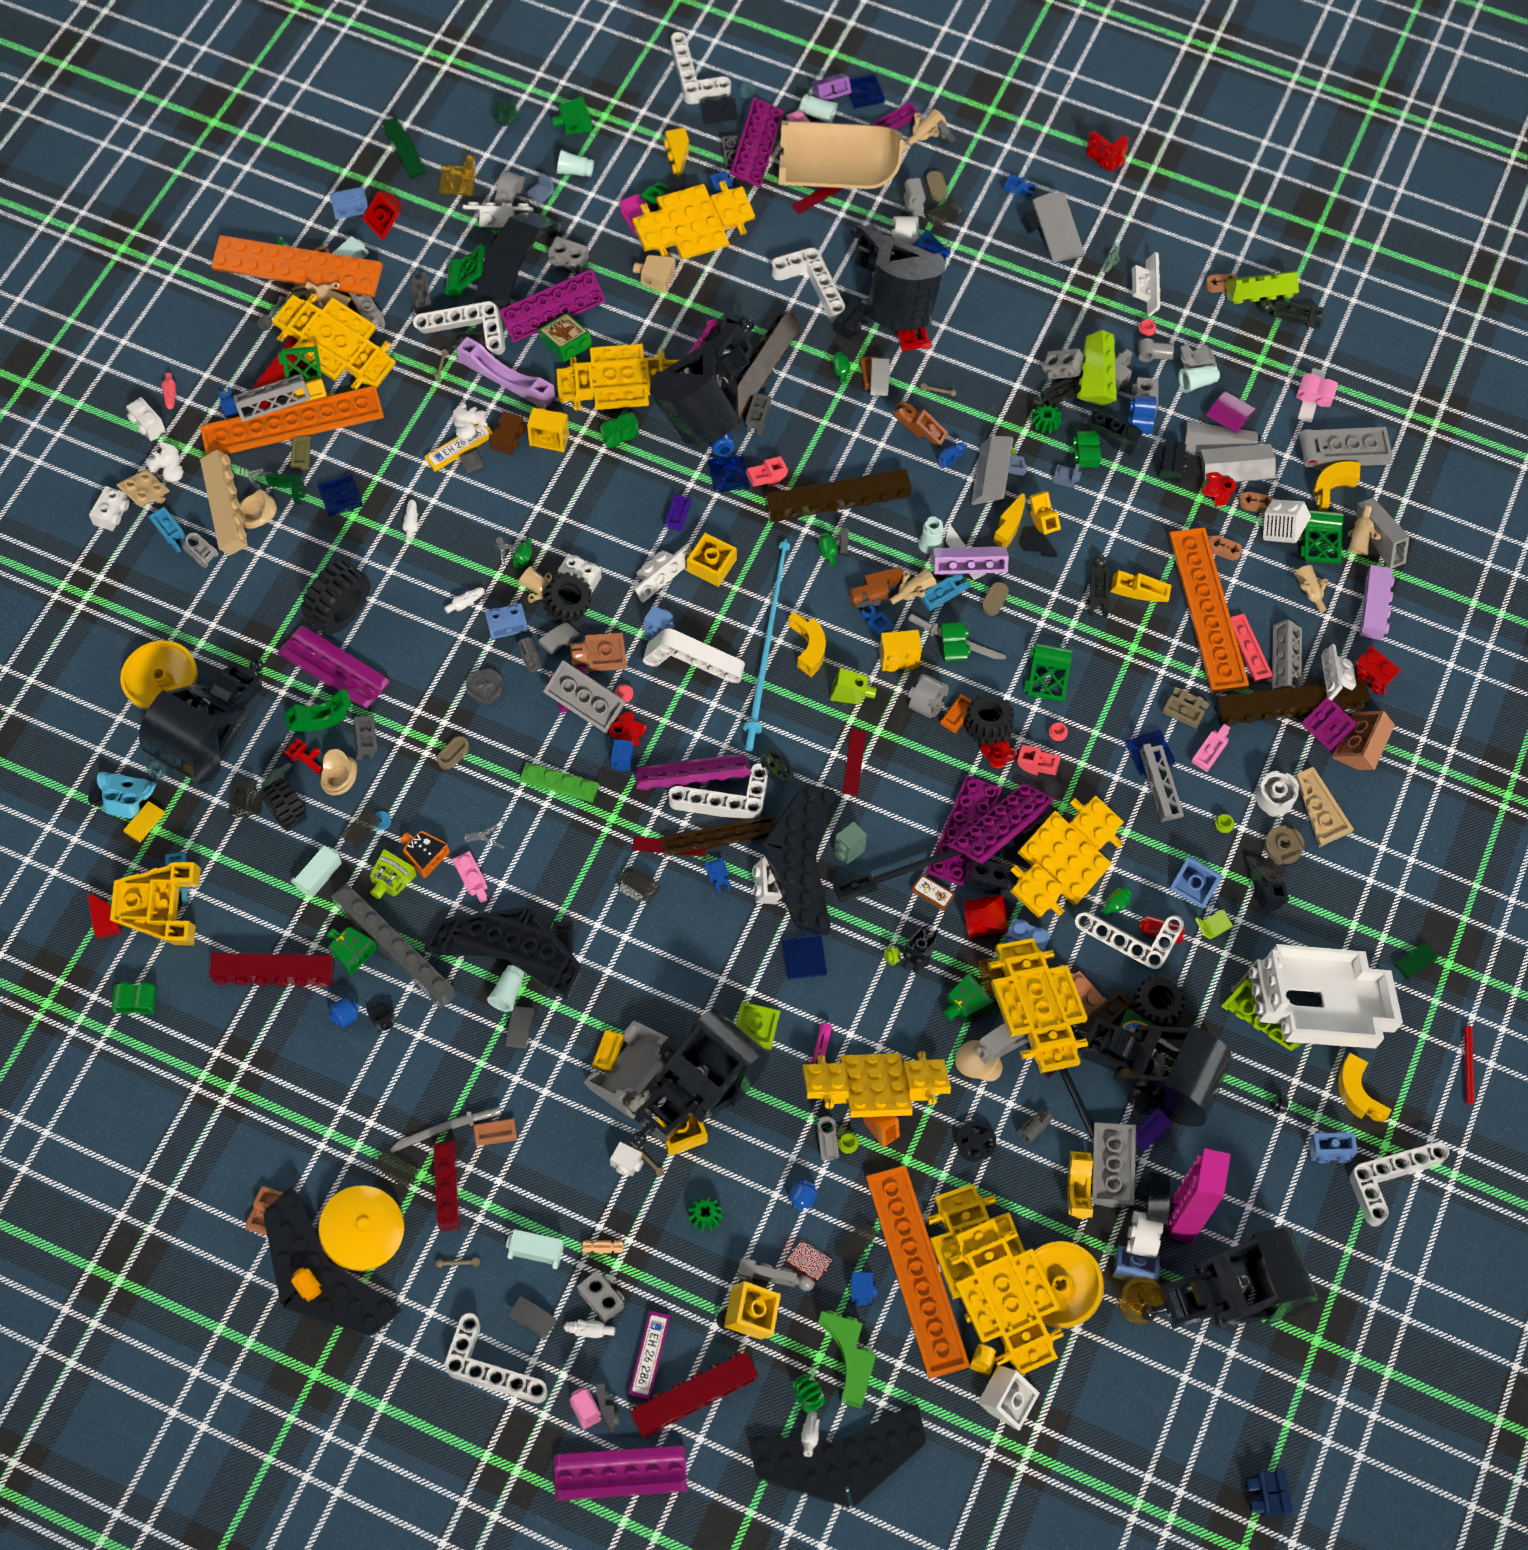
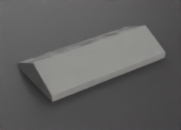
M1051 192L1033 199L1032 202L1052 262L1056 263L1084 256L1085 253L1065 193Z
M1187 421L1184 443L1187 444L1186 450L1190 454L1200 455L1201 449L1258 445V432L1240 429L1235 433L1226 427Z
M991 436L981 444L971 500L972 505L1004 498L1013 445L1012 437Z
M1271 444L1200 450L1205 485L1209 482L1206 475L1211 472L1220 473L1223 477H1230L1235 482L1276 478V460Z
M562 660L543 691L604 733L608 732L626 703L625 700L564 660Z
M1094 1123L1092 1204L1112 1208L1134 1206L1136 1125Z

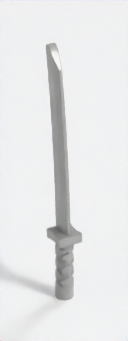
M913 614L910 615L908 620L931 631L930 636L933 637L936 634L942 637L941 628L938 627L939 624L935 623V625H932ZM966 640V645H970V650L995 660L1006 659L1004 654Z
M500 1107L471 1114V1111L466 1112L467 1116L445 1122L398 1141L390 1149V1152L394 1153L440 1133L467 1124L473 1126L476 1121L501 1115Z

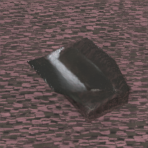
M233 779L228 811L229 818H249L251 815L261 814L263 798L261 793L255 788L253 780Z
M626 867L616 882V885L619 886V892L634 901L643 900L650 904L660 889V886L651 877L632 867Z

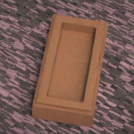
M514 1118L473 1125L476 1147L517 1140Z

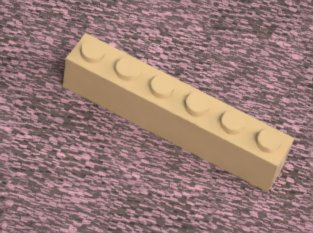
M215 450L201 458L200 462L218 547L231 556L248 546L247 534L244 530V520L241 516L237 489L233 480L234 474L230 466L231 460L227 454Z

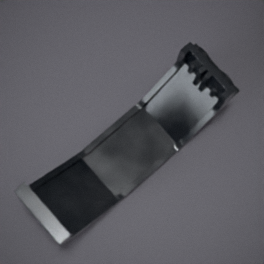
M532 211L509 217L487 251L482 275L480 276L473 301L477 303L493 302L499 309L511 305V295L523 261L541 234L546 233L553 237H560L562 234L561 222ZM490 308L488 311L494 312V308Z

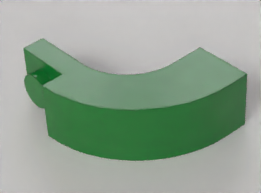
M341 689L330 700L316 706L294 704L284 714L288 730L310 732L328 728L347 718L346 711L351 707L348 691Z

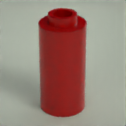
M1147 915L1146 918L1141 919L1139 929L1142 930V934L1156 938L1166 920ZM1169 921V927L1172 930L1179 929L1180 924ZM1185 926L1183 927L1175 944H1181L1185 931ZM1167 937L1160 938L1162 940L1170 942V940Z

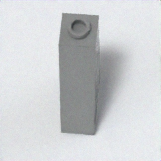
M1374 498L1358 503L1357 519L1362 517L1364 506L1372 507L1369 518L1372 520L1375 530L1381 534V539H1373L1370 532V540L1387 567L1392 569L1405 564L1409 544L1407 533Z
M1004 1023L981 1038L973 1050L984 1064L987 1065L1029 1042V1033L1010 1037Z

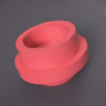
M1150 319L1143 320L1139 324V332L1145 336L1153 335L1156 332L1154 321Z
M623 684L615 689V694L625 700L626 703L633 698L634 692L629 685Z
M1058 722L1050 726L1049 736L1053 740L1062 741L1067 737L1068 730L1063 723Z

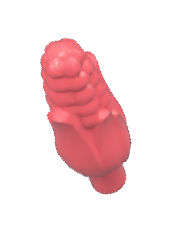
M166 373L165 380L162 381V393L164 394L165 405L169 410L175 404L176 383L172 380V374Z

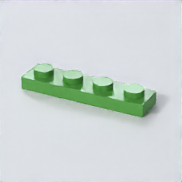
M526 762L520 777V782L591 803L594 802L599 789V783L528 762Z

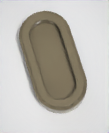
M938 171L929 172L926 176V184L930 196L936 201H942L947 196V187L943 175Z
M995 583L991 586L982 604V610L985 614L994 616L1000 612L1009 593V589L1005 584Z
M461 736L453 738L437 755L439 767L445 770L453 768L468 753V740Z

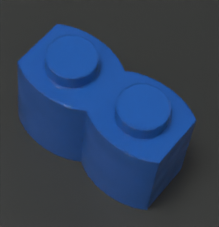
M1134 395L1133 400H1130L1129 411H1132L1131 417L1127 418V424L1142 430L1141 434H1152L1157 404L1156 396Z

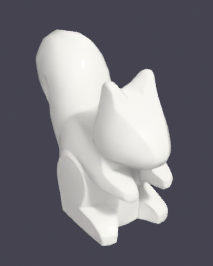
M464 403L458 406L453 411L454 425L457 428L456 435L461 439L473 437L476 433L474 425L487 426L486 412L483 410L476 412V407L467 411L466 404Z
M160 442L161 452H152L151 454L154 458H149L146 461L149 472L154 476L160 468H164V479L169 482H177L183 475L182 466H179V451L172 445Z

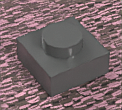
M944 121L937 124L941 129L939 134L944 140L948 139L950 143L956 140Z
M476 450L459 456L466 474L483 468V463Z
M841 528V535H837V546H840V553H847L849 528Z

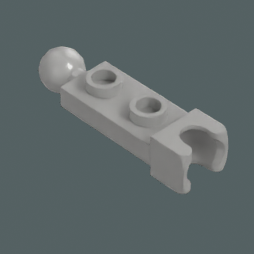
M349 293V297L352 298L351 301L360 316L373 324H379L382 328L385 327L384 317L370 296Z
M744 1258L740 1260L737 1279L752 1282L753 1279L792 1287L799 1285L804 1291L811 1290L815 1285L814 1278L809 1274L799 1277L797 1273H793V1270L788 1268L778 1270L773 1269V1266L768 1264H760L758 1266L754 1260Z

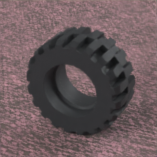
M347 561L333 562L332 565H328L325 570H322L318 577H315L312 581L311 586L308 587L307 593L303 597L304 601L301 603L302 615L325 634H335L341 631L342 628L347 627L356 618V615L360 613L363 605H365L366 599L370 594L369 590L371 589L369 578Z

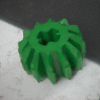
M1045 404L1042 407L1037 406L1032 413V425L1035 426L1036 431L1041 430L1042 434L1045 431L1049 434L1052 431L1056 432L1062 422L1061 412H1058V407L1052 408L1051 404L1049 406Z
M700 1196L699 1203L692 1201L691 1205L693 1208L688 1209L690 1214L688 1220L689 1222H694V1229L700 1226V1232H704L705 1227H708V1231L711 1232L712 1225L719 1227L718 1220H723V1215L720 1214L723 1208L722 1206H717L718 1200H714L711 1203L710 1196H707L706 1201H703V1198ZM704 1211L706 1213V1211H708L709 1216L707 1217L705 1215V1217H702V1212Z
M808 1373L793 1381L792 1388L795 1398L807 1413L818 1410L825 1403L822 1388H820L812 1375Z

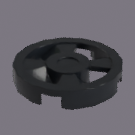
M767 750L761 755V766L763 769L767 767L770 771L767 775L774 782L784 784L793 779V769L783 755L775 750Z
M981 1121L965 1123L959 1128L955 1138L957 1151L964 1159L971 1162L987 1160L993 1155L996 1148V1135L993 1129ZM972 1126H978L980 1128L979 1132L974 1133ZM960 1138L968 1140L967 1143L960 1144ZM992 1138V1147L984 1145V1139ZM973 1151H979L980 1156H972Z

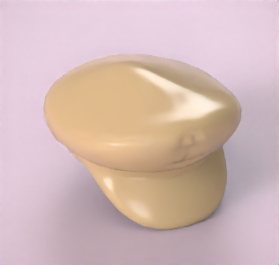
M258 490L240 502V512L244 520V528L254 529L269 522L276 514L277 506L275 500L266 494L264 490Z
M332 749L324 755L320 783L322 789L327 794L332 796L341 795L347 792L354 784L357 775V763L353 758L346 756L343 751Z
M972 1040L963 1044L955 1056L956 1067L963 1075L985 1081H995L1000 1077L1003 1070L1000 1058L985 1065L973 1050L980 1040Z

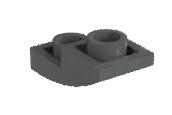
M738 135L722 137L725 167L732 166L739 143Z
M514 1006L507 1034L506 1047L527 1048L531 1034L530 1026L534 1016V1008Z
M521 1296L518 1297L507 1313L520 1325L529 1327L543 1339L547 1337L557 1322V1319Z
M596 1384L597 1398L602 1417L609 1430L615 1432V1425H619V1412H615L614 1405L606 1406V1404L610 1403V1390H606L605 1384Z

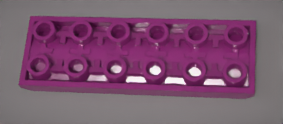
M756 97L752 99L729 172L730 175L761 188L784 112L783 110Z
M590 269L504 307L499 312L512 342L515 343L537 333L538 329L565 313L572 317L606 300L593 269Z
M300 626L277 652L278 655L335 691L347 690L349 699L365 710L372 705L390 683L385 676L305 626Z
M744 754L640 766L633 771L636 788L641 790H649L652 787L659 786L667 788L675 784L688 785L690 782L705 783L713 779L726 780L729 777L744 778L747 775H752L748 759Z
M966 775L933 856L953 849L949 847V844L996 806L1002 788ZM960 854L929 865L926 873L963 887L966 863L971 858L965 854Z
M1022 783L952 841L949 847L979 863H984L1052 805L1054 798Z
M685 1446L555 1455V1501L687 1492Z

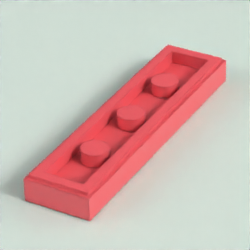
M1245 614L1230 617L1240 653L1254 683L1271 679L1273 674Z

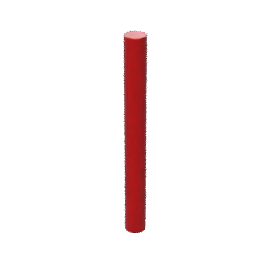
M1464 1026L1466 1104L1472 1105L1474 1104L1472 1026Z

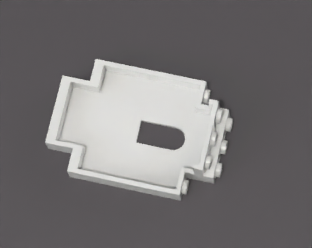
M1276 944L1264 960L1257 959L1249 969V978L1252 980L1253 986L1252 995L1255 997L1256 1003L1255 1012L1258 1014L1259 1022L1281 1024V1031L1284 1034L1285 1042L1376 1049L1384 1040L1383 1032H1395L1403 1023L1392 971L1369 969L1365 951ZM1289 990L1320 992L1323 1008L1293 1005L1286 998V992Z

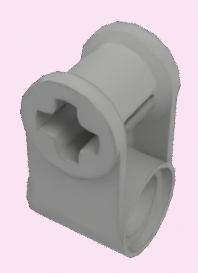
M197 533L188 534L183 541V549L204 568H207L208 563L219 555L217 550ZM188 540H194L197 546L189 545Z

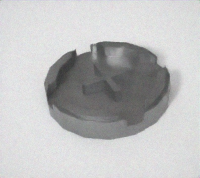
M492 669L476 670L466 681L468 696L479 704L495 702L501 697L504 690L502 677Z

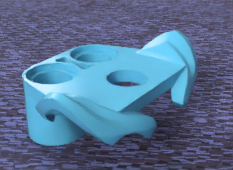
M99 772L97 775V784L102 790L104 812L125 818H134L139 813V802L143 799L146 800L157 785L156 782L128 777L122 774ZM126 782H130L133 784L131 787L128 788L122 786Z

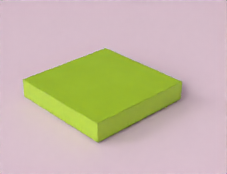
M741 1002L736 1025L763 1048L771 1050L780 1010Z

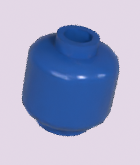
M729 432L722 438L710 443L713 453L720 457L728 456L732 453L735 446Z
M344 997L329 1007L330 1012L328 1016L335 1026L344 1028L358 1019L357 1011L359 1007L354 1000L350 1001Z
M803 1179L795 1181L788 1194V1200L793 1202L791 1207L803 1211L804 1208L811 1209L818 1195V1191L815 1189L816 1185Z

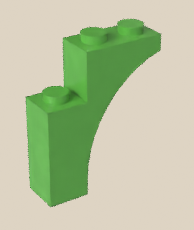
M830 1310L826 1312L821 1311L818 1325L824 1328L835 1340L844 1361L845 1387L841 1403L861 1409L876 1354L872 1353L871 1349L865 1347L856 1348L863 1324L859 1323L858 1319L849 1316L847 1318L839 1317L838 1313Z

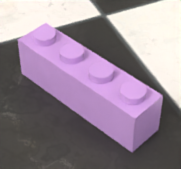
M1006 546L933 548L932 566L934 574L1007 573L1009 555Z
M1370 565L1366 574L1359 633L1361 637L1382 640L1384 634H1387L1389 631L1390 623H1387V618L1391 614L1389 603H1391L1393 592H1390V589L1393 587L1395 577L1392 576L1393 569Z

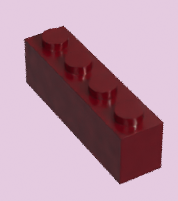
M454 1141L433 1143L437 1225L440 1231L461 1229L456 1146Z

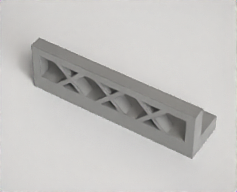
M302 374L233 396L242 422L310 400ZM303 388L305 396L299 398L293 396L295 390ZM280 395L288 397L286 402L283 403L277 402L276 399ZM262 401L271 402L268 408L263 409L259 407ZM246 406L254 408L247 415H243L241 408Z
M1288 619L1273 625L1272 690L1301 687L1302 628Z
M1151 743L1143 745L1139 752L1160 821L1164 822L1182 818L1184 814L1163 746L1151 747ZM1156 751L1159 752L1161 758L1158 763L1153 753ZM1159 769L1163 770L1166 774L1164 780L1161 779ZM1164 786L1171 790L1169 798H1167ZM1169 803L1176 807V814H1172Z

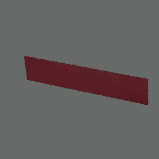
M822 187L794 203L791 207L800 214L844 188Z
M851 730L843 794L858 796L866 731Z
M634 836L632 851L663 853L660 839ZM706 849L678 855L706 857Z

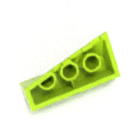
M1292 271L1227 279V301L1239 304L1243 303L1245 299L1255 302L1260 301L1261 297H1266V300L1277 299V295H1283V298L1293 297L1294 293H1299L1298 272Z
M1101 330L1086 336L1083 355L1085 363L1082 364L1081 368L1084 372L1083 378L1079 381L1081 391L1078 392L1077 398L1097 406H1103L1116 401L1114 334Z
M1250 978L1246 979L1221 1006L1235 1013V1016L1246 1020L1257 1030L1268 1034L1271 1039L1290 1051L1302 1044L1285 1042L1284 1034L1281 1031V1024L1259 1022L1258 1014L1255 1012L1256 1003L1255 997L1252 995L1253 986Z

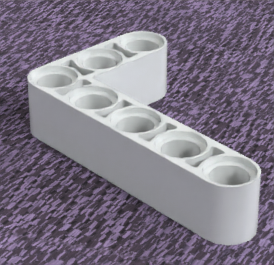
M681 32L672 34L671 50L684 101L688 104L704 103V100L707 99L718 101L722 97L730 96L731 81L729 78L696 79L686 36Z
M808 248L775 258L772 261V277L776 280H784L807 273L829 320L834 323L835 319L844 311L845 304L819 251L815 248Z
M482 302L422 313L414 317L413 324L422 333L483 323L487 348L495 355H501L505 351L500 309L493 302ZM494 308V312L488 315V310ZM477 311V315L471 318V313ZM460 314L459 320L454 321V316ZM443 317L442 323L437 324L438 318ZM423 320H426V325L424 327H420V323ZM497 325L496 330L490 332L491 326ZM499 342L498 348L492 349L493 344Z
M669 628L664 629L648 642L643 657V662L646 665L656 667L669 656H673L732 683H739L741 681L745 663L742 660Z
M761 763L755 764L752 767V775H750L746 796L674 786L669 790V805L675 810L733 819L750 820L760 818L762 816L768 782L767 767L763 769ZM756 774H763L764 776L757 777ZM753 791H760L761 793L754 794ZM675 796L681 797V799H679V800H676V799H673V798H674ZM699 799L700 802L695 803L692 800ZM718 802L719 805H712L711 803ZM731 805H737V806H739V807H738V808H731L730 806H731ZM750 808H757L758 810H757V811H750L749 809H750Z
M1089 912L1080 913L1075 919V924L1080 930L1152 969H1158L1164 964L1184 927V922L1179 916L1174 915L1167 918L1153 945L1150 946ZM1082 916H1087L1090 919V924L1087 927L1080 923ZM1176 919L1179 922L1178 930H1172L1169 927L1170 920ZM1100 925H1104L1107 928L1106 936L1098 934L1097 929ZM1117 935H1122L1125 938L1124 945L1119 946L1116 944L1115 937ZM1161 937H1167L1170 940L1169 947L1164 948L1160 945ZM1134 945L1142 946L1143 952L1141 955L1133 953L1132 948ZM1152 954H1157L1160 957L1161 961L1158 965L1151 963L1150 956Z
M1436 1142L1357 1165L1351 1172L1349 1179L1367 1223L1374 1227L1379 1226L1389 1214L1378 1186L1379 1182L1441 1165L1449 1156L1448 1147L1444 1143ZM1433 1151L1439 1152L1441 1158L1435 1156ZM1414 1156L1419 1157L1422 1163L1417 1162ZM1395 1162H1400L1403 1168L1397 1167ZM1376 1167L1382 1168L1384 1174L1379 1173ZM1357 1172L1362 1173L1365 1179L1359 1178ZM1365 1192H1370L1373 1196V1199L1368 1198L1365 1195ZM1373 1211H1377L1381 1218H1376L1373 1215Z
M472 1313L464 1314L459 1321L445 1361V1368L449 1376L530 1402L541 1403L545 1401L548 1391L546 1384L542 1380L470 1359L480 1332V1323L476 1315ZM468 1321L475 1322L474 1328L470 1330L464 1327ZM465 1341L468 1343V1347L465 1350L457 1349L460 1342ZM454 1362L461 1363V1367L457 1371L450 1370V1366ZM475 1368L482 1370L478 1377L470 1375L471 1371ZM496 1374L502 1376V1380L499 1383L491 1382L492 1376ZM518 1380L523 1383L520 1389L515 1390L511 1388L514 1381ZM535 1387L543 1388V1392L539 1396H534L532 1390Z

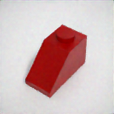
M92 894L88 895L93 931L97 938L122 933L121 924L110 920L112 906Z

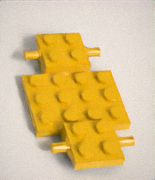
M723 180V182L718 183L722 192L711 195V198L704 184L657 197L656 201L660 211L650 212L647 203L642 204L640 207L644 215L633 218L632 223L644 252L652 249L659 250L661 256L668 257L666 248L676 246L681 260H685L728 247L729 241L724 231L737 227L740 235H744L747 233L744 223L755 218L743 186L728 189L726 182Z
M313 293L307 301L292 295L272 320V324L282 330L277 340L283 343L287 336H292L298 340L293 348L318 346L323 374L336 381L346 369L348 373L356 378L351 385L352 389L357 390L362 383L370 387L376 386L377 389L395 366L396 361L386 354V351L391 347L388 341H385L381 347H378L368 340L376 330V325L333 297L321 310L313 305L318 299ZM314 352L306 353L304 357L312 361L315 358Z
M643 344L590 348L591 362L577 363V358L574 357V363L572 358L569 359L570 367L556 369L559 402H574V410L576 411L577 405L578 411L581 410L582 400L594 399L596 410L649 406L648 395H651L650 384L657 371H664L679 361V359H665L663 350H661V355L660 350L657 351L658 357L644 358Z
M1096 795L1085 805H1082L1076 798L1069 803L1078 811L1070 823L1054 811L1017 852L1031 867L1025 872L1016 864L1012 867L1010 871L1018 877V880L1010 892L1038 918L1050 908L1058 916L1065 911L1056 903L1061 894L1074 906L1077 905L1112 865L1098 850L1109 841L1117 849L1123 844L1115 834L1124 821Z
M1034 938L997 945L995 950L999 959L998 961L988 962L989 970L1001 968L1005 977L993 979L991 985L1010 1037L1029 1033L1028 1040L1031 1049L1020 1051L1021 1059L1033 1057L1037 1062L1040 1073L1078 1066L1080 1059L1077 1054V1048L1087 1047L1088 1041L1086 1038L1076 1040L1070 1025L1086 1022L1088 1018L1068 965L1049 969L1046 959L1054 958L1053 950L1041 952Z
M921 1051L918 1052L919 1060L904 1061V1066L900 1053L840 1055V1063L831 1064L826 1063L824 1055H822V1060L821 1055L817 1056L818 1064H803L802 1069L807 1099L818 1098L825 1100V1107L829 1109V1105L830 1109H832L834 1104L848 1103L850 1118L912 1115L911 1101L928 1100V1104L931 1105L933 1103L934 1105L937 1103L935 1095L950 1093L951 1085L945 1060H927L924 1051L922 1053Z
M974 1184L935 1196L934 1200L938 1207V1213L927 1216L929 1225L941 1221L947 1230V1233L931 1238L930 1242L952 1299L960 1297L955 1283L972 1276L968 1265L964 1261L954 1266L951 1265L952 1261H949V1257L960 1253L955 1236L992 1219L995 1220L998 1229L1002 1233L1012 1229L1016 1230L1010 1213L989 1219L985 1207L996 1204L995 1196L992 1195L982 1199L977 1193ZM1019 1235L1007 1241L1013 1257L1025 1252ZM968 1313L964 1314L967 1323L970 1322L971 1319Z
M992 1219L956 1235L955 1239L959 1245L960 1253L949 1257V1261H952V1266L964 1261L972 1276L955 1283V1286L981 1344L1000 1336L1005 1347V1353L994 1357L995 1361L1003 1358V1360L996 1363L997 1366L1009 1361L1014 1369L1022 1375L1058 1358L1053 1349L1052 1341L1063 1337V1333L1055 1336V1334L1062 1330L1058 1328L1048 1333L1041 1317L1060 1309L1033 1249L1013 1257L1007 1241L1018 1237L1017 1233H1015L1016 1230L1012 1229L1002 1233L998 1229L995 1220Z

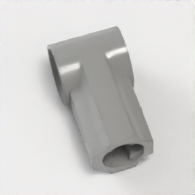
M1149 338L1139 341V359L1141 361L1149 362L1153 359L1172 360L1173 344L1154 343Z
M822 1117L817 1126L821 1160H834L839 1158L836 1123L831 1117ZM828 1124L832 1127V1130L825 1132L821 1129V1126Z

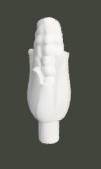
M414 500L408 502L403 522V530L406 532V540L408 541L413 540L414 532L418 528V513Z
M479 587L456 596L451 601V604L444 607L446 613L465 609L484 595L485 590Z
M578 1319V1322H566L564 1325L565 1331L574 1333L575 1336L601 1338L604 1335L615 1334V1327L605 1326L600 1321Z
M815 1411L807 1414L801 1434L804 1455L807 1457L812 1456L813 1448L817 1445L819 1438L818 1427L820 1420L817 1419Z

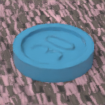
M380 811L372 816L371 822L375 829L385 830L391 825V818L388 813Z

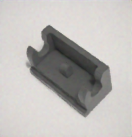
M421 272L420 279H415L413 274L411 276V291L415 313L432 311L426 272Z
M754 393L745 420L748 432H751V429L754 428L757 430L758 436L763 435L771 410L772 397Z
M374 716L354 717L353 735L356 760H362L363 755L366 754L372 759L375 751H377Z

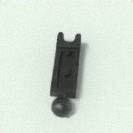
M1263 300L1259 304L1261 312L1269 313L1273 311L1274 318L1306 324L1307 327L1315 329L1320 327L1321 316L1324 311L1323 307L1315 305L1309 307L1282 300H1276L1275 305L1270 300Z
M1083 371L1080 376L1070 377L1041 391V397H1034L1032 399V408L1035 410L1037 406L1042 407L1043 404L1048 406L1051 404L1053 407L1078 395V392L1081 391L1079 381L1082 378Z
M1097 555L1093 559L1094 567H1091L1089 615L1093 616L1094 611L1100 609L1103 612V617H1107L1110 609V568H1104L1107 565L1106 557L1104 555Z

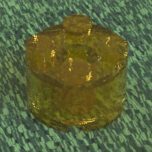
M1148 1277L1134 1278L1128 1281L1118 1299V1309L1123 1317L1129 1322L1140 1326L1151 1323L1152 1321H1147L1142 1317L1141 1311L1146 1305H1153L1155 1307L1163 1304L1158 1291L1160 1285ZM1140 1298L1144 1300L1143 1303L1139 1302Z

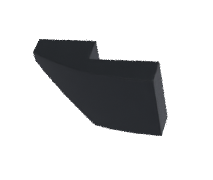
M1026 532L1022 544L1023 551L1041 552L1042 556L1057 557L1055 549L1044 534Z

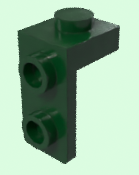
M277 473L266 474V481L269 487L292 488L291 495L294 504H302V498L306 496V487L302 476L280 475Z

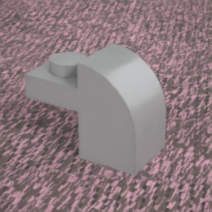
M505 171L497 183L498 191L494 203L502 206V203H511L513 205L516 193L521 194L525 177Z
M1187 344L1180 347L1183 353L1181 354V360L1185 369L1206 365L1217 366L1213 352L1207 345L1195 351Z
M1128 349L1123 353H1119L1115 358L1117 391L1121 390L1130 381L1132 371L1126 366L1130 364L1132 352Z

